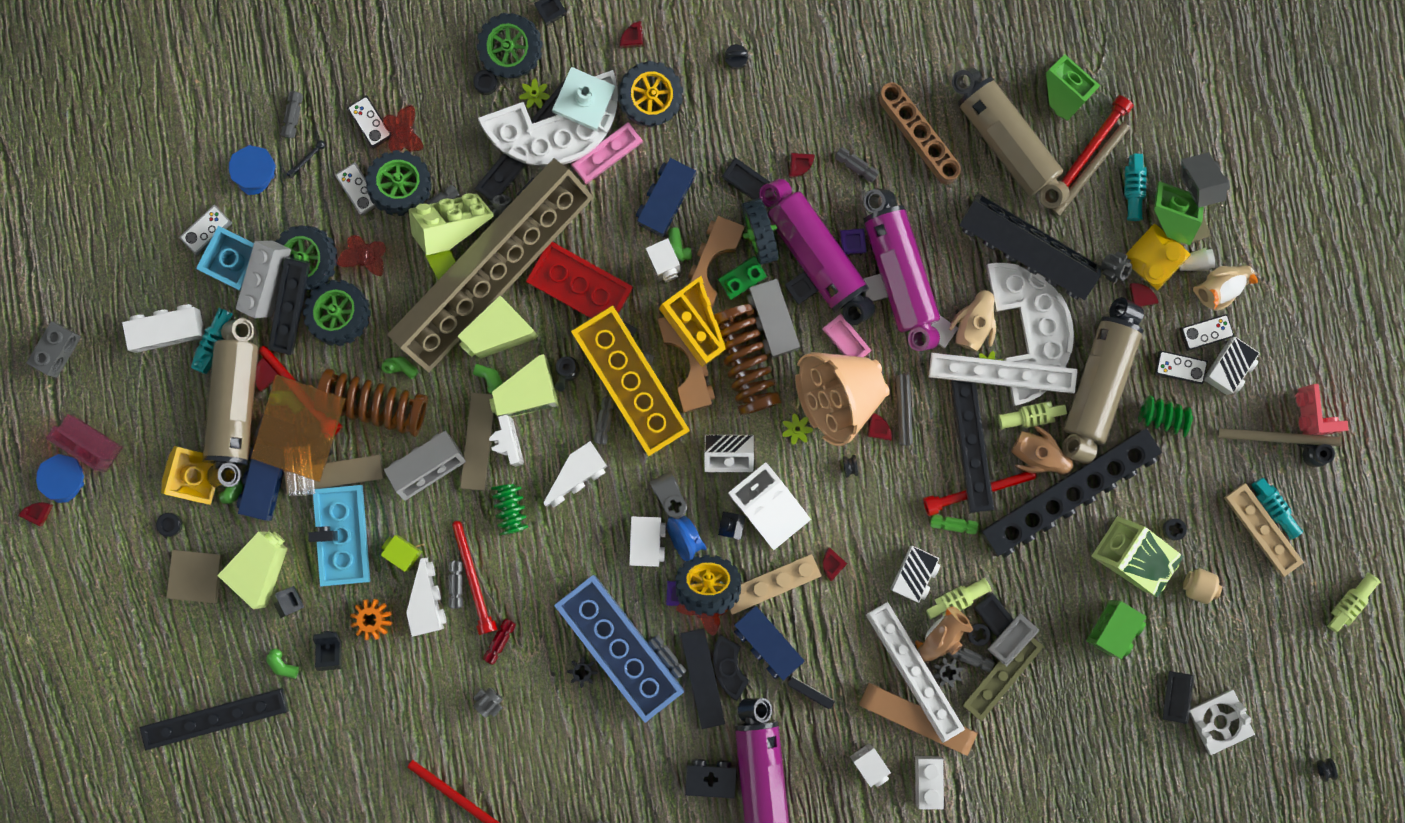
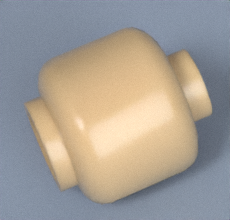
M1200 568L1195 569L1193 572L1189 571L1183 583V589L1186 590L1187 597L1203 604H1208L1213 599L1217 600L1222 591V586L1219 585V577Z

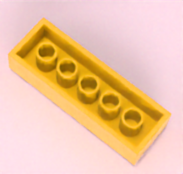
M611 306L571 331L648 456L690 431L614 306Z

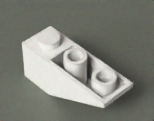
M591 441L569 455L544 501L545 506L552 505L554 508L565 500L564 495L570 491L573 494L577 493L585 487V481L590 478L594 481L606 473L604 469L608 466Z
M428 558L420 559L406 612L412 637L444 629L443 624L446 623L444 610L439 609L438 600L441 599L438 585L434 586L432 576H435L433 562L428 561Z

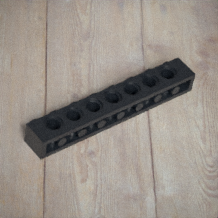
M1147 428L1141 429L1095 458L1091 463L1085 464L979 531L994 556L999 557L1002 555L1005 558L1016 551L1014 546L1022 542L1025 545L1034 540L1036 532L1041 529L1046 532L1056 526L1055 520L1062 516L1066 519L1075 514L1077 506L1082 503L1084 506L1091 504L1097 500L1096 494L1101 491L1108 493L1117 487L1116 482L1124 478L1126 481L1138 474L1136 469L1142 465L1147 468L1157 462L1156 456L1160 455L1162 451ZM1131 449L1138 456L1134 463L1128 459V452ZM1110 462L1117 466V473L1114 476L1107 471V466ZM1089 475H1093L1097 479L1095 488H1090L1087 485ZM1069 488H1073L1077 493L1074 501L1068 500L1066 496ZM1048 501H1053L1056 504L1057 509L1054 514H1049L1046 510ZM1029 513L1036 517V524L1033 527H1029L1025 522V518ZM1009 526L1013 527L1016 531V536L1013 540H1008L1005 536V530Z

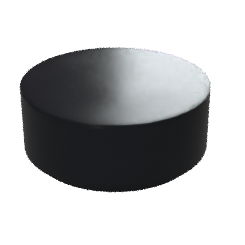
M481 70L474 76L473 84L480 94L490 95L497 89L498 80L491 71Z
M164 513L159 516L156 522L157 531L165 537L178 535L183 527L182 519L175 513Z

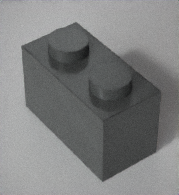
M1209 152L1181 159L1180 178L1198 208L1226 201L1227 190L1230 189L1227 176H1223L1218 161H1214Z

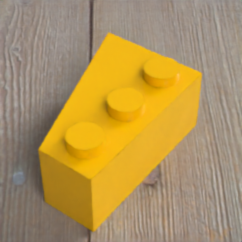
M702 276L684 287L659 307V310L701 367L705 366L726 349L710 306L709 297H707L703 285Z

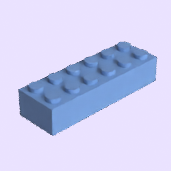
M592 575L554 605L644 723L684 693V689L596 575Z

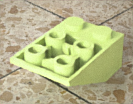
M472 193L464 194L462 197L455 199H442L433 204H419L415 208L409 209L411 234L426 255L450 250L493 217L492 211L479 195Z

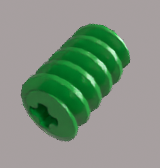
M1151 395L1147 396L1142 403L1138 415V424L1143 418L1147 427L1152 421H1155V429L1164 424V432L1173 427L1174 435H1177L1181 429L1183 430L1182 436L1184 438L1187 437L1193 421L1192 409L1187 406L1182 409L1181 404H1176L1173 407L1171 401H1167L1164 404L1161 398L1154 402V397Z
M514 484L491 487V490L498 491V493L492 496V499L500 501L494 505V509L502 511L495 515L496 519L503 520V522L497 525V528L505 529L499 536L519 533L528 528V524L521 523L523 519L527 518V515L519 514V511L524 509L525 505L517 504L518 501L523 499L522 495H516V492L522 489V487Z

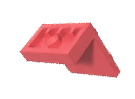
M1312 384L1298 389L1296 403L1300 407L1301 412L1298 423L1303 434L1325 435L1349 430L1348 421H1339L1338 417L1322 418L1319 384Z

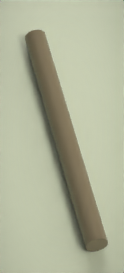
M1124 122L1121 123L1069 188L1067 201L1053 208L1052 212L1055 215L1060 216L1130 129L1129 125Z
M1219 428L1218 438L1310 445L1328 444L1340 447L1341 442L1340 437L1222 428Z

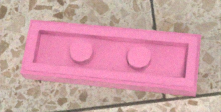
M627 122L603 140L589 154L573 162L571 166L583 182L588 184L642 144L643 140L630 123Z

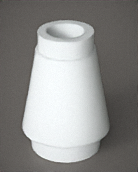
M1202 248L1190 253L1191 256L1179 267L1180 271H1210V268H1215L1213 250Z

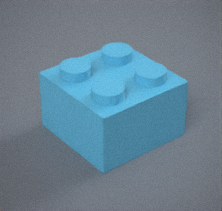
M218 226L196 269L241 291L254 243Z

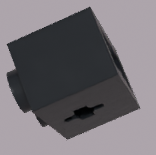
M692 759V763H687L685 796L735 798L736 766L731 765V761L719 760L717 764H707V760ZM709 772H713L714 777H718V779L713 780V784H709L708 779H704V777L709 775Z

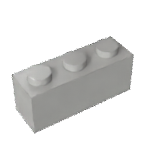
M272 240L254 242L236 310L253 318L272 317L277 301L284 258L290 256V248Z
M774 279L750 287V294L746 295L748 304H751L752 308L756 310L758 317H755V324L757 330L763 331L765 340H762L765 353H770L771 358H775L799 350L800 345L778 280Z
M445 430L433 436L430 441L422 446L414 448L411 453L402 459L391 463L384 471L396 493L406 501L464 464L466 460L455 441Z

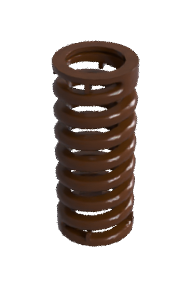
M751 304L737 306L714 314L726 348L722 354L728 355L723 361L724 365L733 367L728 371L727 375L730 379H737L731 385L733 391L740 392L736 395L735 401L739 404H746L738 406L740 416L765 410L782 403L777 391L753 395L774 386V379L748 383L769 374L771 367L766 366L744 371L768 359L766 354L741 358L764 347L763 342L736 346L759 336L760 331L756 329L732 334L756 323L754 317L735 321V317L747 313V316L754 314Z
M329 368L324 371L316 391L315 410L326 413L334 411L340 417L347 414V417L351 420L359 418L365 424L372 421V424L376 427L384 424L387 430L397 428L399 433L405 434L410 432L411 436H418L426 415L427 395L417 393L414 399L409 400L410 392L403 390L398 409L392 418V408L397 396V388L392 386L388 391L385 407L379 416V408L385 391L383 383H378L372 405L367 412V402L373 386V382L367 379L363 384L359 403L354 410V400L360 386V378L358 376L352 378L347 399L342 406V396L347 385L348 375L344 372L336 375L335 371ZM336 381L337 383L335 387L334 397L330 402L329 395L332 386ZM409 400V405H412V408L404 423L405 410Z

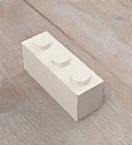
M190 304L178 306L177 310L172 312L158 310L153 312V316L149 317L144 315L131 316L130 321L122 322L127 349L134 353L202 339V335L205 334L201 312Z

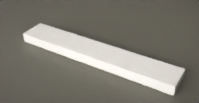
M931 353L928 377L1074 394L1077 369Z
M887 602L867 613L868 620L942 743L964 731L963 725L889 603Z

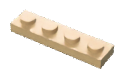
M1243 483L1224 497L1281 577H1285L1304 563L1246 483Z
M810 554L742 583L739 601L734 603V607L730 609L732 615L821 577L813 555Z

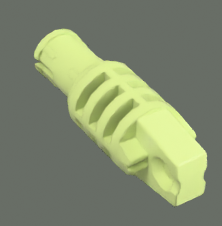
M1048 401L1019 408V411L999 414V426L1002 430L1020 425L1029 428L1054 423V417L1067 414L1066 405L1052 406V402Z
M1367 573L1355 589H1350L1331 613L1334 615V618L1327 627L1333 632H1338L1344 624L1349 627L1368 604V596L1381 583L1380 580L1371 573Z
M985 577L968 587L960 586L936 598L935 602L937 605L927 609L926 612L929 618L933 619L941 614L945 616L947 608L951 606L961 611L971 606L976 598L991 592V587Z

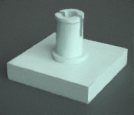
M571 67L552 112L597 131L616 86Z

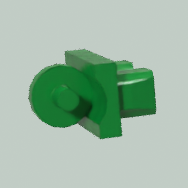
M752 256L717 279L731 300L766 278L767 275L756 257Z

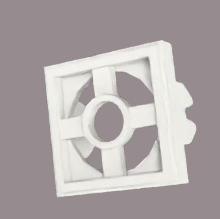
M508 415L499 416L501 430L495 431L489 438V441H494L495 444H498L492 447V450L508 455L510 465L515 467L524 465L513 419Z
M1232 689L1190 709V716L1209 755H1213L1255 735L1250 725L1251 718L1245 712L1247 709L1239 702ZM1217 704L1229 705L1235 711L1225 714L1220 712ZM1207 709H1210L1212 716L1210 722L1205 724L1203 718ZM1218 715L1225 716L1227 720L1226 726L1222 729H1218L1214 725V719ZM1239 718V729L1232 737L1228 728L1231 721ZM1212 730L1219 731L1224 740H1215L1208 732Z

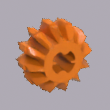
M366 599L363 600V607L359 604L355 606L359 614L352 613L350 617L357 619V622L351 624L352 628L359 626V629L356 631L357 636L362 635L365 631V640H369L371 635L377 640L380 638L379 632L384 635L388 633L384 625H392V621L386 620V617L391 616L392 612H383L387 607L386 603L378 607V599H373L371 604ZM367 615H375L376 619L374 620L376 623L368 624L367 620L369 619Z

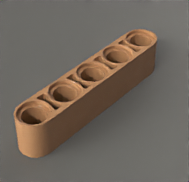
M894 82L885 84L879 96L881 106L938 181L943 184L953 183L961 171L958 161L903 89ZM888 91L894 92L897 99L890 101L885 97V93ZM906 110L911 114V118L902 119L899 112ZM921 129L924 131L925 137L917 138L913 131ZM936 148L939 151L940 156L935 158L931 157L928 153V149ZM951 167L954 175L951 177L946 176L942 168Z
M868 683L859 703L861 707L967 756L978 734L964 727V731L942 743L921 706L871 683Z

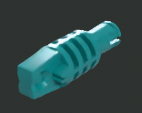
M1134 153L1130 155L1129 164L1125 166L1124 197L1128 200V221L1143 220L1142 205L1146 197L1147 167L1143 165V154Z
M218 307L211 326L205 329V334L202 335L199 347L195 351L191 365L192 369L203 374L208 373L212 366L214 343L218 340H224L221 335V329L226 322L230 321L233 313Z
M1264 478L1257 479L1251 484L1258 495L1256 496L1258 501L1275 523H1279L1289 537V540L1303 533V530L1290 515L1292 513L1291 508L1288 507L1286 501L1283 500V497L1274 485L1270 486Z

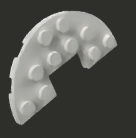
M612 70L595 76L616 86L597 131L560 115L532 124L524 102L479 117L478 121L490 141L503 153L517 161L546 167L553 158L563 165L574 162L594 150L602 142L612 126L618 101V89L614 72Z
M1010 263L987 264L991 292L995 298V312L1019 308L1028 352L1026 355L1009 357L1004 360L1066 368L1073 349L1074 330L1070 311L1062 295L1046 282L1042 275L1038 273L1036 275L1032 274L1019 265ZM1010 387L1013 406L1034 400L1046 392L1045 390Z

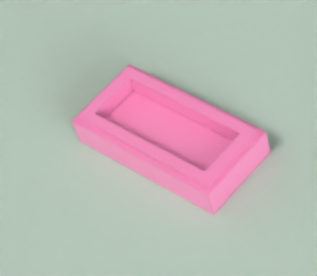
M842 314L822 328L843 355L865 357L872 351L854 328L844 319Z

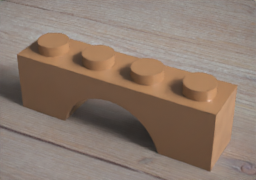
M720 216L717 217L716 222L711 220L706 234L710 235L707 244L702 242L697 256L701 257L698 265L693 264L688 278L692 279L691 282L702 276L703 285L711 303V309L714 306L718 293L708 281V268L711 262L719 255L736 252L745 226Z
M665 317L659 318L658 324L664 345L679 348L685 353L690 362L688 378L677 388L684 414L712 406L711 400L715 399L712 386L706 385L704 377L709 376L706 365L701 367Z

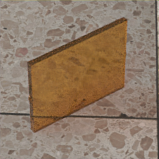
M275 375L251 458L283 469L285 472L289 471L320 482L346 398L314 388L312 385H305Z

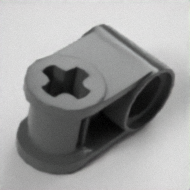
M671 471L649 482L658 501L661 502L669 517L678 519L685 516L687 506ZM671 503L682 504L679 507V513H675L674 510L669 511L672 508Z

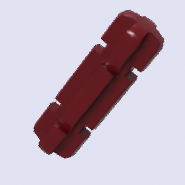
M504 619L500 626L501 630L497 631L489 646L490 649L483 656V660L491 665L496 663L499 657L498 653L502 652L510 637L509 634L516 627V624L509 619Z

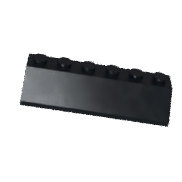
M977 193L959 226L963 227L962 231L971 237L978 236L983 239L982 243L990 249L995 250L998 248L1004 252L1003 255L1012 262L1018 260L1032 274L1040 273L1046 277V282L1054 287L1060 285L1065 288L1066 293L1074 299L1078 300L1080 297L1085 300L1101 277V266L980 193Z

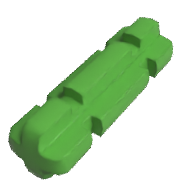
M932 515L930 527L938 529L943 527L944 530L966 531L968 534H976L978 522L970 520L965 522L964 519L942 518L940 515Z

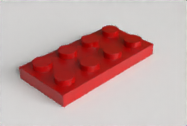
M551 242L542 252L526 280V283L590 319L611 306H614L619 315L633 290V286L554 242Z

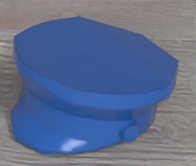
M248 145L232 154L229 162V173L231 180L239 185L243 192L248 195H255L264 191L271 179H274L276 165L267 149Z
M57 454L40 464L36 478L38 490L57 503L69 502L83 488L84 473L76 458Z
M686 516L678 519L668 518L666 524L667 532L676 551L684 561L693 559L695 553L700 550H707L690 519Z

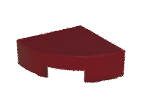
M641 21L631 24L624 31L620 38V49L644 46Z
M791 153L789 178L804 175L811 168L815 154Z
M1139 283L1129 284L1133 303L1141 307L1159 303L1157 296L1149 287Z
M264 358L257 364L255 380L257 388L260 392H263L280 377Z
M873 413L870 417L867 437L891 441L892 432L888 423L880 415Z
M45 502L31 504L25 507L18 516L38 526H43L53 504Z
M829 547L824 554L823 569L827 578L832 582L848 563Z

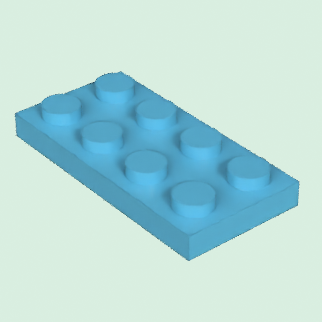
M363 485L313 489L315 527L330 526V531H338V541L317 542L320 586L370 582Z

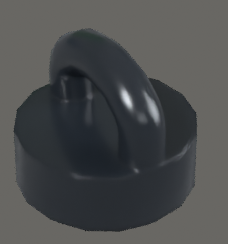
M734 44L727 48L725 62L728 67L738 70L747 64L748 52L745 47Z

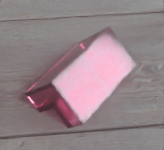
M71 414L66 416L60 427L54 426L46 437L50 442L99 472H107L123 448Z

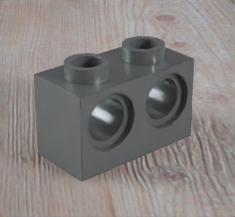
M51 321L26 363L46 375L57 378L82 336L61 324Z

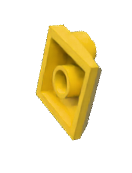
M1155 223L1126 253L1127 259L1131 260L1132 270L1157 291L1191 256L1180 243L1168 238L1165 232Z
M174 446L169 454L162 478L161 493L211 505L216 487L209 483L207 473L213 464L203 462V453Z

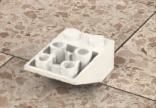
M766 462L728 493L773 550L811 520Z

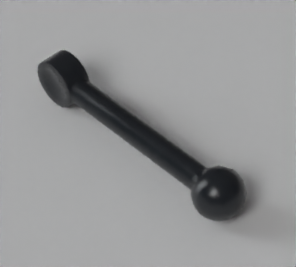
M322 140L317 141L316 147L294 168L290 169L287 176L293 178L297 171L313 155L325 148V142Z

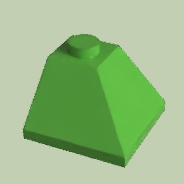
M1065 54L1046 72L1049 106L1054 109V112L1059 117L1064 118L1066 121L1100 87L1094 79Z
M1159 181L1154 211L1168 238L1178 243L1191 245L1202 224L1204 206L1198 208L1188 191Z

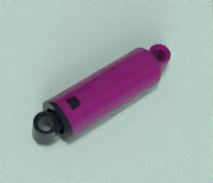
M777 179L763 185L760 189L759 197L765 206L773 207L767 213L770 223L772 225L776 224L777 233L832 311L836 313L843 309V317L851 325L861 324L871 318L875 312V305L869 297L861 296L869 290L868 285L802 192L798 191L792 194L790 184L784 179Z
M870 190L864 197V206L872 214L863 218L898 331L901 333L910 332L908 343L913 350L924 351L934 349L939 344L940 334L931 324L938 322L940 315L905 206H895L896 197L890 190ZM879 197L882 198L881 206L878 204ZM923 333H924L925 336H926V343H925V344H924L923 341H922V334H923Z
M745 698L738 706V715L743 723L734 725L744 822L789 823L778 720H769L772 715V706L769 700L765 698Z

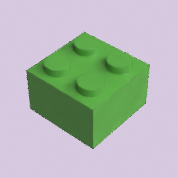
M1109 600L1086 642L1111 657L1122 659L1124 656L1127 657L1133 649V639L1136 635L1139 636L1146 626L1144 620L1147 616L1122 601Z

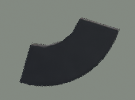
M720 634L713 654L715 674L724 691L735 701H738L749 682V679L742 674L738 666V654L741 646Z

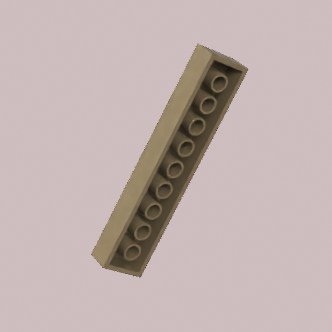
M553 158L387 335L427 372H430L460 340L458 335L491 303L503 295L594 198L593 195L566 166Z

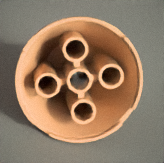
M811 352L802 356L797 363V366H800L799 374L795 375V381L802 409L806 417H808L811 426L814 429L818 427L825 435L822 438L832 445L843 446L850 443L884 398L889 395V388L884 382L881 373L882 367L877 360H870L866 357Z

